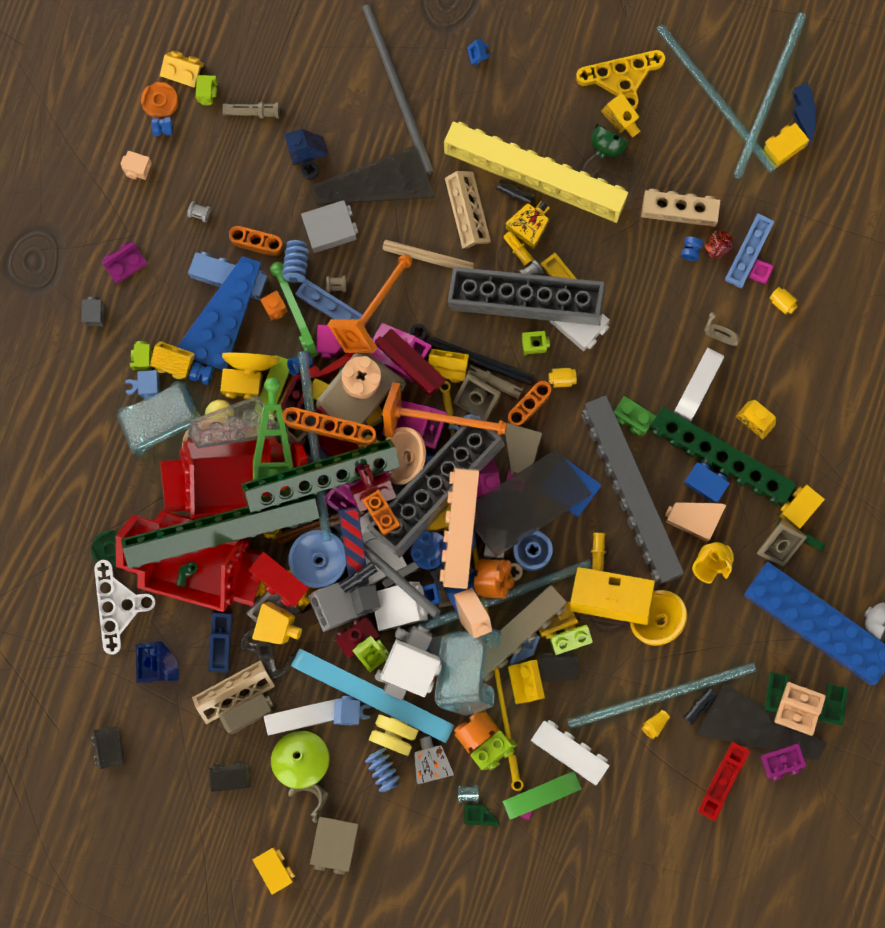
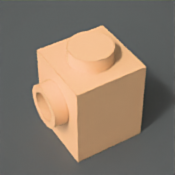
M128 151L121 161L124 173L132 179L138 177L146 180L152 165L150 158Z

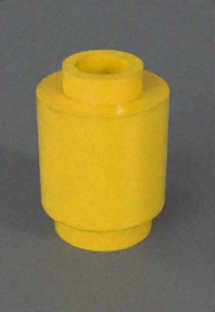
M778 287L770 296L772 304L785 315L788 312L792 314L798 307L796 304L798 300L786 289Z
M557 368L552 369V373H548L549 384H553V388L572 387L577 382L575 369Z

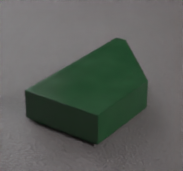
M465 804L464 824L500 826V822L485 805Z

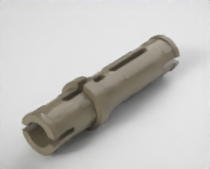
M473 365L470 366L467 374H471L487 385L516 399H519L523 388L490 374V371L485 372Z

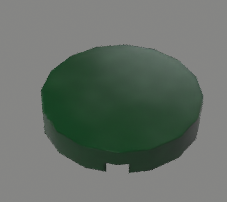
M107 530L94 538L91 554L96 563L100 560H107L112 564L113 569L117 568L116 535L119 532ZM105 563L101 564L102 567L109 568V566H105Z

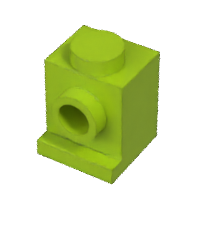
M197 75L196 99L198 103L202 105H211L213 103V97L217 95L216 86H218L216 76Z
M545 331L522 333L523 356L546 353L547 348H550L549 336H545ZM536 341L539 343V346L534 347L532 343Z
M137 341L134 344V350H131V361H134V363H130L132 370H152L150 366L152 347L150 344L144 341Z

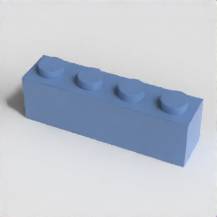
M195 252L188 274L192 279L221 287L236 265L230 264V261L224 258H219V260L212 258V255L206 252H201V254ZM259 270L251 298L257 300L262 299L269 281L265 272Z

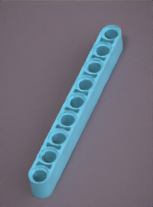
M302 649L298 650L291 664V667L444 743L447 742L455 726L403 699L400 700L384 693L383 689Z

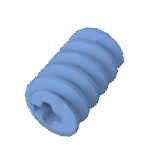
M291 240L286 243L285 263L283 264L282 271L283 278L286 281L301 283L306 280L304 275L306 274L305 268L307 267L306 261H308L307 255L309 250L305 248L307 245L303 241Z
M386 747L370 754L365 760V763H372L368 768L369 771L375 770L372 777H379L375 782L376 785L382 784L379 792H386L402 784L396 783L400 778L399 775L393 776L396 768H389L393 762H386L389 754H382Z

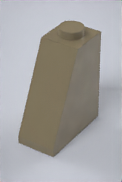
M507 423L504 438L510 475L514 476L513 478L518 481L529 480L542 433Z
M260 694L219 715V718L227 733L233 735L263 718V716L272 713L271 707L274 704L269 696L265 697L264 694Z

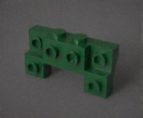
M769 672L764 711L777 713L790 675ZM827 684L825 700L816 725L818 722L843 726L848 687Z

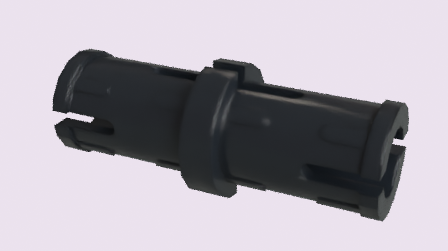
M502 179L499 181L501 186L497 185L496 188L497 191L511 196V199H517L525 204L531 205V200L535 198L534 194L520 189L521 187L518 185L513 186Z
M371 561L358 571H353V574L339 582V585L347 593L355 586L362 585L366 579L377 573L378 570Z
M707 688L702 696L693 702L694 705L683 718L693 725L698 717L707 711L706 708L717 697V694L710 688Z

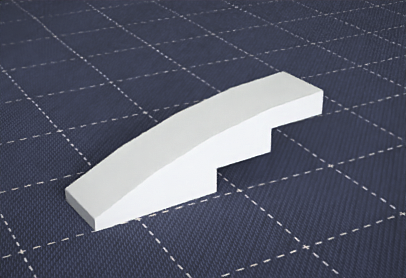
M339 699L263 716L268 736L333 721L335 700Z

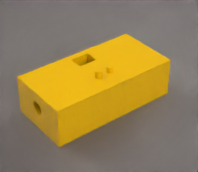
M578 567L570 602V611L647 625L655 581Z

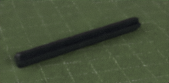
M430 336L427 341L433 349L468 354V362L531 385L534 381L535 376L531 373Z

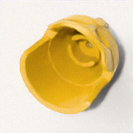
M719 542L703 546L692 567L695 576L707 584L713 582L717 573H722L724 578L727 579L732 571V563L734 561L732 549L728 545Z

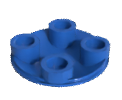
M424 531L412 544L411 556L419 567L433 570L445 564V562H442V551L446 550L447 543L443 542L444 536L435 531Z

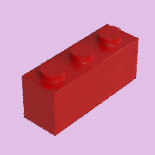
M262 552L248 570L251 573L249 577L256 583L261 581L266 585L264 589L271 595L276 593L281 597L279 601L288 608L290 605L294 608L309 589L265 552Z

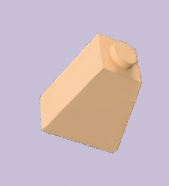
M676 502L673 507L669 506L665 514L668 517L666 523L708 542L726 505Z
M473 588L454 594L460 623L471 636L477 638L492 632L490 617Z

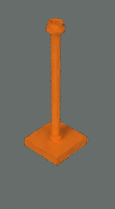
M403 254L398 258V266L360 319H331L327 324L345 353H374L377 346L364 326L403 270L412 265V258L409 255Z
M392 383L383 408L384 433L386 437H393L401 415L498 431V435L506 434L507 423L502 420L499 423L402 408L400 383Z

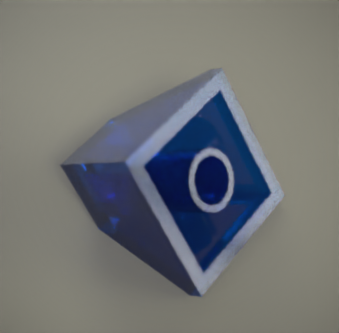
M162 641L136 644V683L179 681L178 660Z

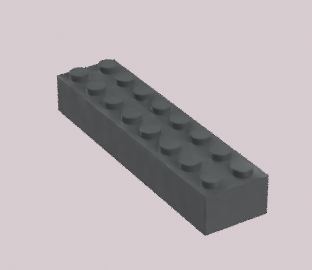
M453 267L447 303L450 310L601 326L606 289L605 283L600 281Z
M474 414L469 418V419L480 420V419H479L478 417H476ZM462 426L389 504L390 509L401 526L383 535L374 520L368 526L371 534L400 558L449 506L450 503H447L448 491L452 492L453 484H449L450 472H454V467L476 469L480 472L505 446L503 439L493 430Z

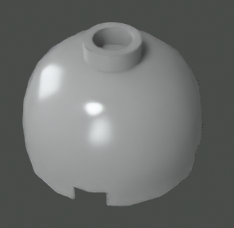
M884 602L877 604L874 608L869 607L864 615L867 618L865 621L867 632L881 642L885 640Z

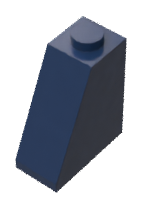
M304 129L284 134L293 165L329 155L323 136Z

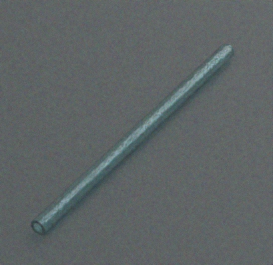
M798 13L733 173L735 178L741 179L805 22L806 15L803 13Z
M660 25L656 31L767 171L772 173L777 166L665 25Z
M307 351L298 352L305 410L315 412ZM314 418L307 420V426H313L316 423ZM308 432L312 462L321 460L318 434ZM323 490L316 494L322 542H330L332 538L326 492Z
M588 559L509 589L506 598H485L480 600L484 609L573 576L577 573L578 567L591 569V562ZM453 610L414 626L419 627V625H422L431 630L459 619V615L456 610ZM413 626L408 627L409 632H411Z
M754 663L746 664L568 719L567 722L569 728L572 729L756 672Z

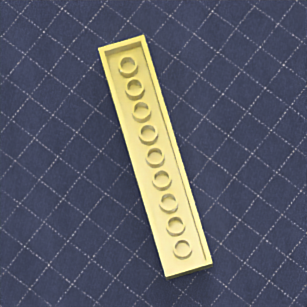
M452 122L444 140V153L615 223L618 222L628 195L625 188L621 186H612L604 179L592 178L590 174L584 171L577 172L567 164L560 165L555 163V160L552 158L540 157L532 150L525 151L520 149V146L515 143H505L497 136H488L484 131L468 128V125L462 122Z

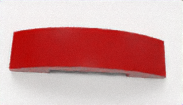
M347 353L321 371L315 365L300 376L311 382L315 378L318 380L329 378L339 373L340 367L345 366L355 353Z
M735 742L731 743L697 811L698 813L716 821L750 750Z

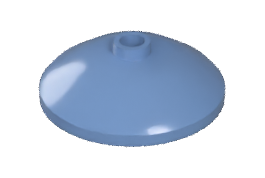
M312 530L302 534L293 543L289 552V566L292 574L304 585L311 588H324L332 585L342 576L346 568L343 543L337 536L325 530ZM318 558L323 559V562L321 564L316 563V560Z

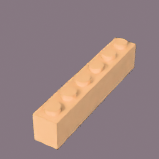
M454 467V472H450L449 484H453L452 492L448 491L447 503H451L450 511H446L445 523H449L448 531H444L443 542L447 543L446 550L442 551V562H445L444 570L440 571V581L443 582L444 587L467 589L479 477V471L476 469Z

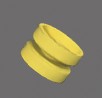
M379 714L375 724L386 731L385 733L377 730L372 731L369 741L409 756L412 747L409 743L402 741V738L404 737L411 741L415 740L418 730L407 726L408 724L392 717L390 719Z

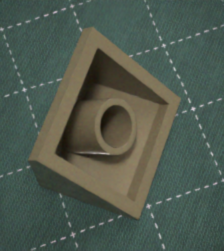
M468 373L453 403L467 412L475 414V416H480L482 421H487L501 398V392Z
M783 518L759 548L757 554L781 566H785L807 536Z

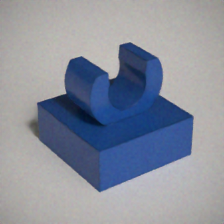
M482 39L475 40L467 47L471 65H478L482 60H486L491 56L489 53L486 54L485 50L489 46L484 44Z

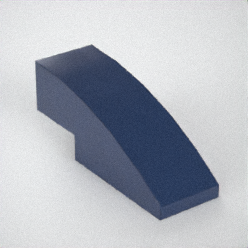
M805 83L795 87L791 94L796 103L792 115L798 127L809 139L806 145L809 146L814 138L816 113L809 83Z
M213 610L208 672L228 673L233 610H225L224 612Z

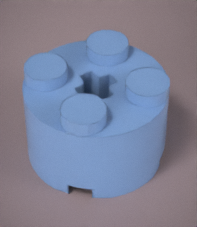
M526 531L517 538L514 544V559L526 571H539L551 559L553 552L552 543L546 535L539 531ZM530 547H533L534 550H538L535 553V555H532V553H528V551H530Z

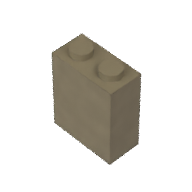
M320 816L310 864L314 865V869L325 871L326 868L334 869L333 873L345 875V871L349 872L359 824Z

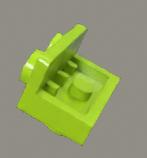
M587 625L551 636L549 639L556 655L593 643Z
M371 636L352 650L369 672H372L384 661H387L390 654L379 639L375 641Z
M498 731L471 753V757L481 770L490 769L491 771L500 764L498 761L501 758H507L514 753L513 748L517 744L513 739H507L502 731Z

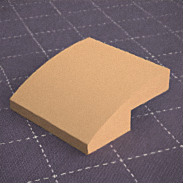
M788 682L774 722L812 736L826 695Z

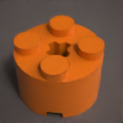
M480 559L475 568V570H478V575L474 576V588L478 596L501 599L507 597L510 588L514 587V578L511 577L510 560Z
M477 711L469 718L471 722L467 723L465 721L454 729L456 738L468 753H471L476 747H479L500 730L486 711Z

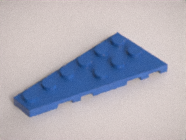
M242 256L177 348L195 353L194 361L221 370L228 369L229 364L222 358V353H233L262 262Z

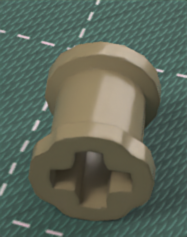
M344 275L341 278L326 276L327 293L331 291L346 292V276Z

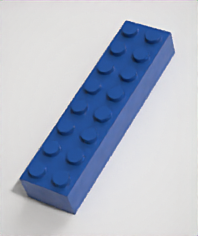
M769 562L763 565L743 596L868 685H876L885 672V644Z

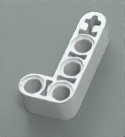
M710 348L706 349L674 411L675 414L691 422L724 355Z

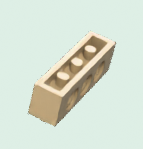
M649 189V191L645 190L643 196L641 217L716 227L720 200L713 196L702 198L697 197L695 194L678 195V192L674 191L663 193L657 189ZM663 201L666 203L667 206L661 208L658 206L657 202ZM683 204L685 209L679 210L676 205ZM701 206L704 212H697L695 207Z

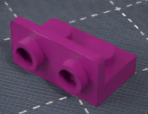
M134 242L123 244L120 250L115 253H109L102 261V264L116 285L148 265Z
M799 743L760 756L766 772L765 776L767 779L772 778V781L784 778L783 774L788 772L791 775L802 772L801 768L806 767Z

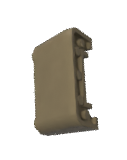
M355 353L351 359L367 356L378 365L381 372V380L377 392L367 399L349 396L342 386L341 370L318 398L316 408L322 406L331 417L368 425L366 421L389 394L392 383H400L402 392L406 382L370 353ZM358 375V379L364 381L365 376ZM347 427L344 432L349 436L353 434L354 429ZM365 432L362 438H365L369 432Z

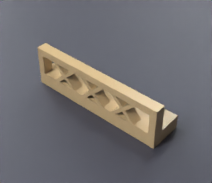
M456 171L446 177L445 181L462 248L468 249L475 244H488L491 240L474 173ZM464 177H468L469 186L465 183ZM469 194L473 197L474 203L469 200ZM473 212L477 214L478 221L474 218ZM477 230L482 233L483 238H479Z
M260 660L197 694L192 699L202 719L208 724L219 718V715L274 688L275 685ZM266 678L267 684L262 687L256 686L258 681ZM243 689L250 690L249 694L245 696L239 695ZM227 698L233 699L231 704L222 705L223 700ZM215 708L214 713L209 716L205 715V710Z

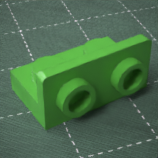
M625 396L613 411L619 425L623 426L625 424L637 436H644L656 418L654 414Z

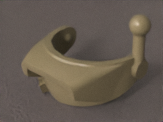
M711 312L704 329L706 331L705 334L720 342L737 346L740 340L738 334L724 326L712 323L716 314ZM714 329L723 331V332L729 334L730 337L727 336V335H725V334H723V333H721V332L715 331Z
M317 783L304 789L291 788L288 792L289 797L303 790L310 791L317 796L319 804L311 816L313 817V823H318L319 811L328 798V792L323 790Z

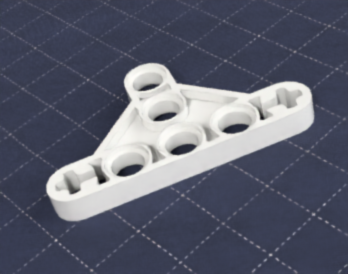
M100 560L96 563L94 570L103 648L108 654H116L121 649L120 634L138 612L152 610L156 601L150 594H134L114 578L112 564L107 560ZM102 563H105V566H109V570H106V577L110 576V580L103 579L99 581V577H103L102 571H98V567H101ZM104 582H108L111 585V591L106 594L100 590V586ZM144 597L152 599V605L149 608H144L141 605V600ZM125 599H130L133 603V607L130 610L122 608V602ZM107 601L113 604V610L109 613L104 612L102 609L103 603ZM107 621L115 623L114 631L108 632L105 630L104 625ZM117 633V638L113 637V642L117 643L118 647L111 651L110 648H107V644H110V638L105 639V634L113 635Z

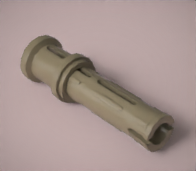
M224 103L223 115H254L260 118L276 117V119H279L280 103Z

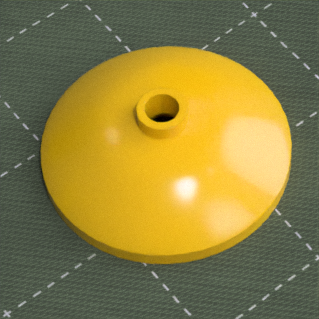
M222 353V358L234 368L244 370V374L255 375L256 371L267 370L280 361V357L270 355Z
M665 590L653 591L648 624L643 625L630 622V626L635 636L643 643L663 645L674 640L683 631L687 622V609L682 599L676 594Z

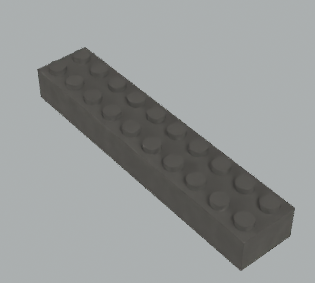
M605 395L586 403L582 410L583 414H581L582 420L585 425L588 424L590 427V438L592 442L596 441L597 454L600 460L603 459L605 462L604 470L608 477L611 476L613 480L611 485L614 493L620 496L621 501H619L622 511L627 512V523L630 529H634L636 533L634 538L637 546L642 547L644 551L642 557L645 564L650 565L652 580L660 586L681 577L684 574L607 396Z

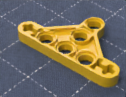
M659 50L585 66L577 71L576 81L582 86L597 84L616 96L623 93L626 99L631 98L635 101V105L632 106L635 110L638 106L636 91L649 71L659 69L664 65L665 55ZM654 56H657V58L660 59L659 63H656V61H652ZM635 60H641L644 63V66L641 68H636L633 65V62ZM618 64H623L626 67V70L624 72H618L615 69V66ZM600 68H605L608 74L602 77L598 75L597 71ZM582 73H585V75L588 76L587 80H584V78L581 77ZM627 81L630 83V88L624 90L620 87V83Z

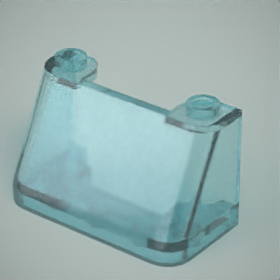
M181 381L172 383L170 388L130 407L128 405L121 407L118 410L119 413L116 414L129 448L136 458L145 454L144 450L146 447L151 449L153 445L187 430L194 422L202 420V416L185 382L181 383Z
M492 629V632L477 638H473L468 631L450 632L442 637L439 656L442 667L437 675L435 701L439 707L468 716L494 706V691L489 685L483 683L486 647L495 648L499 645L501 631Z

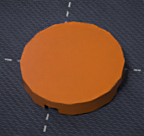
M155 82L147 86L141 95L143 110L152 118L164 119L169 117L178 107L179 100L176 91L165 82Z

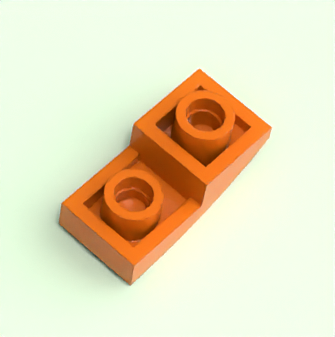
M379 490L362 500L383 535L401 526Z

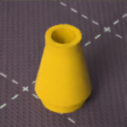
M661 710L643 723V732L651 739H654L655 736L658 737L670 716L664 710Z

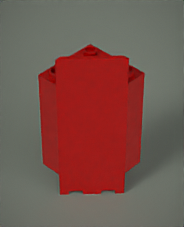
M275 436L265 437L260 463L285 462L282 443H278ZM258 437L183 442V449H180V460L160 461L165 512L186 511L189 512L191 519L247 506L241 484L253 480V459ZM289 443L293 468L308 464V457L302 443ZM306 480L300 482L299 485H303ZM288 486L282 487L281 491L285 490ZM264 492L261 496H266L269 492Z
M161 510L154 520L132 514L116 535V567L122 568L126 572L137 574V588L222 612L233 601L253 607L261 581L256 583L249 577L251 573L248 570L262 552L249 549L250 542L248 537L239 539L236 542L223 543L217 547L204 548L198 552L185 553L179 557L166 558L160 562L147 563L141 567L128 568L121 539L196 519L173 512H165V510ZM188 562H195L198 565V570L187 578L186 586H176L179 568Z

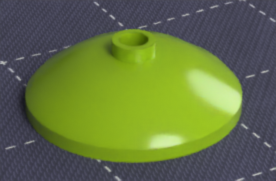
M294 731L285 735L278 741L271 756V767L274 775L282 784L293 789H304L315 785L323 778L329 766V751L326 744L319 736L309 731ZM300 753V757L295 759L294 756Z

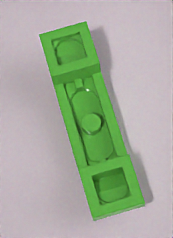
M572 771L502 802L511 820L579 791L582 788L575 772Z

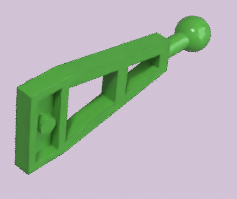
M275 262L271 265L270 272L273 276L277 277L302 336L299 339L304 352L309 353L311 358L318 356V353L288 282L283 278V264Z
M275 377L268 378L264 384L265 389L268 391V404H264L253 459V480L293 468L281 404H276V391L280 388V382ZM270 410H275L279 429H266ZM280 435L285 462L260 463L265 436Z

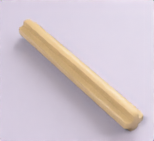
M385 240L383 243V250L391 253L407 254L411 258L452 269L453 267L474 268V263L389 240Z

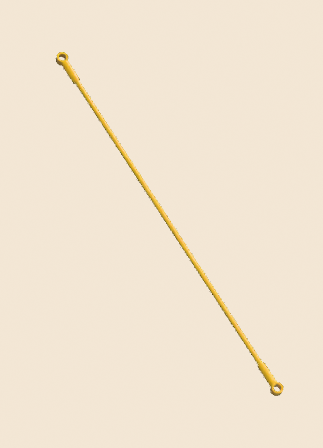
M446 381L444 384L448 385L449 388L443 390L440 387L439 390L443 396L445 412L452 416L453 408L449 392L451 386ZM454 429L450 430L451 436H453L456 432ZM475 546L472 553L476 568L479 559L477 548ZM481 597L482 605L488 614L486 598ZM492 632L487 633L489 641L493 638ZM497 667L494 670L504 729L506 738L511 739L499 668ZM513 753L508 757L512 775L511 787L515 791H520L523 788V782L520 780L516 755ZM519 781L521 783V787L519 789H515L514 782Z

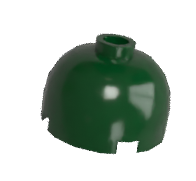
M596 124L591 134V144L597 150L595 154L604 159L606 156L612 158L619 156L629 144L627 140L599 124Z

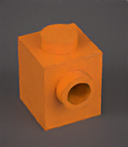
M278 291L260 299L271 321L283 317L288 312Z

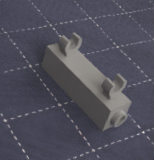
M419 625V627L413 626L410 633L398 627L395 633L396 638L406 641L407 644L423 651L427 650L432 639L430 630L422 625ZM378 669L375 679L386 683L384 693L402 700L407 690L382 680L380 676L382 670Z

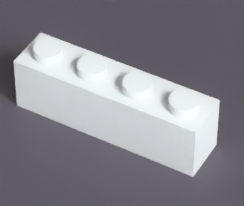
M550 720L548 722L543 721L530 741L592 784L597 785L610 766L606 763L608 760L600 754H597V756L590 752L591 748L586 744L581 743L579 745L573 741L575 737L565 731L563 734L557 730L559 726Z

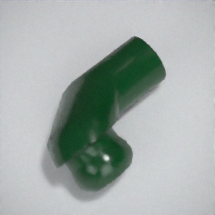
M188 562L179 568L176 586H186L187 578L198 570V565L195 562Z

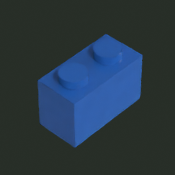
M697 462L683 484L711 503L716 504L730 483L727 482V478L724 475L712 472L711 467L707 464Z

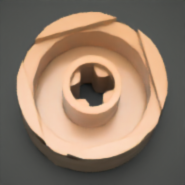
M367 356L355 357L349 360L342 370V386L349 396L359 399H367L377 392L381 380V372L378 365ZM358 375L365 376L364 381L358 379Z

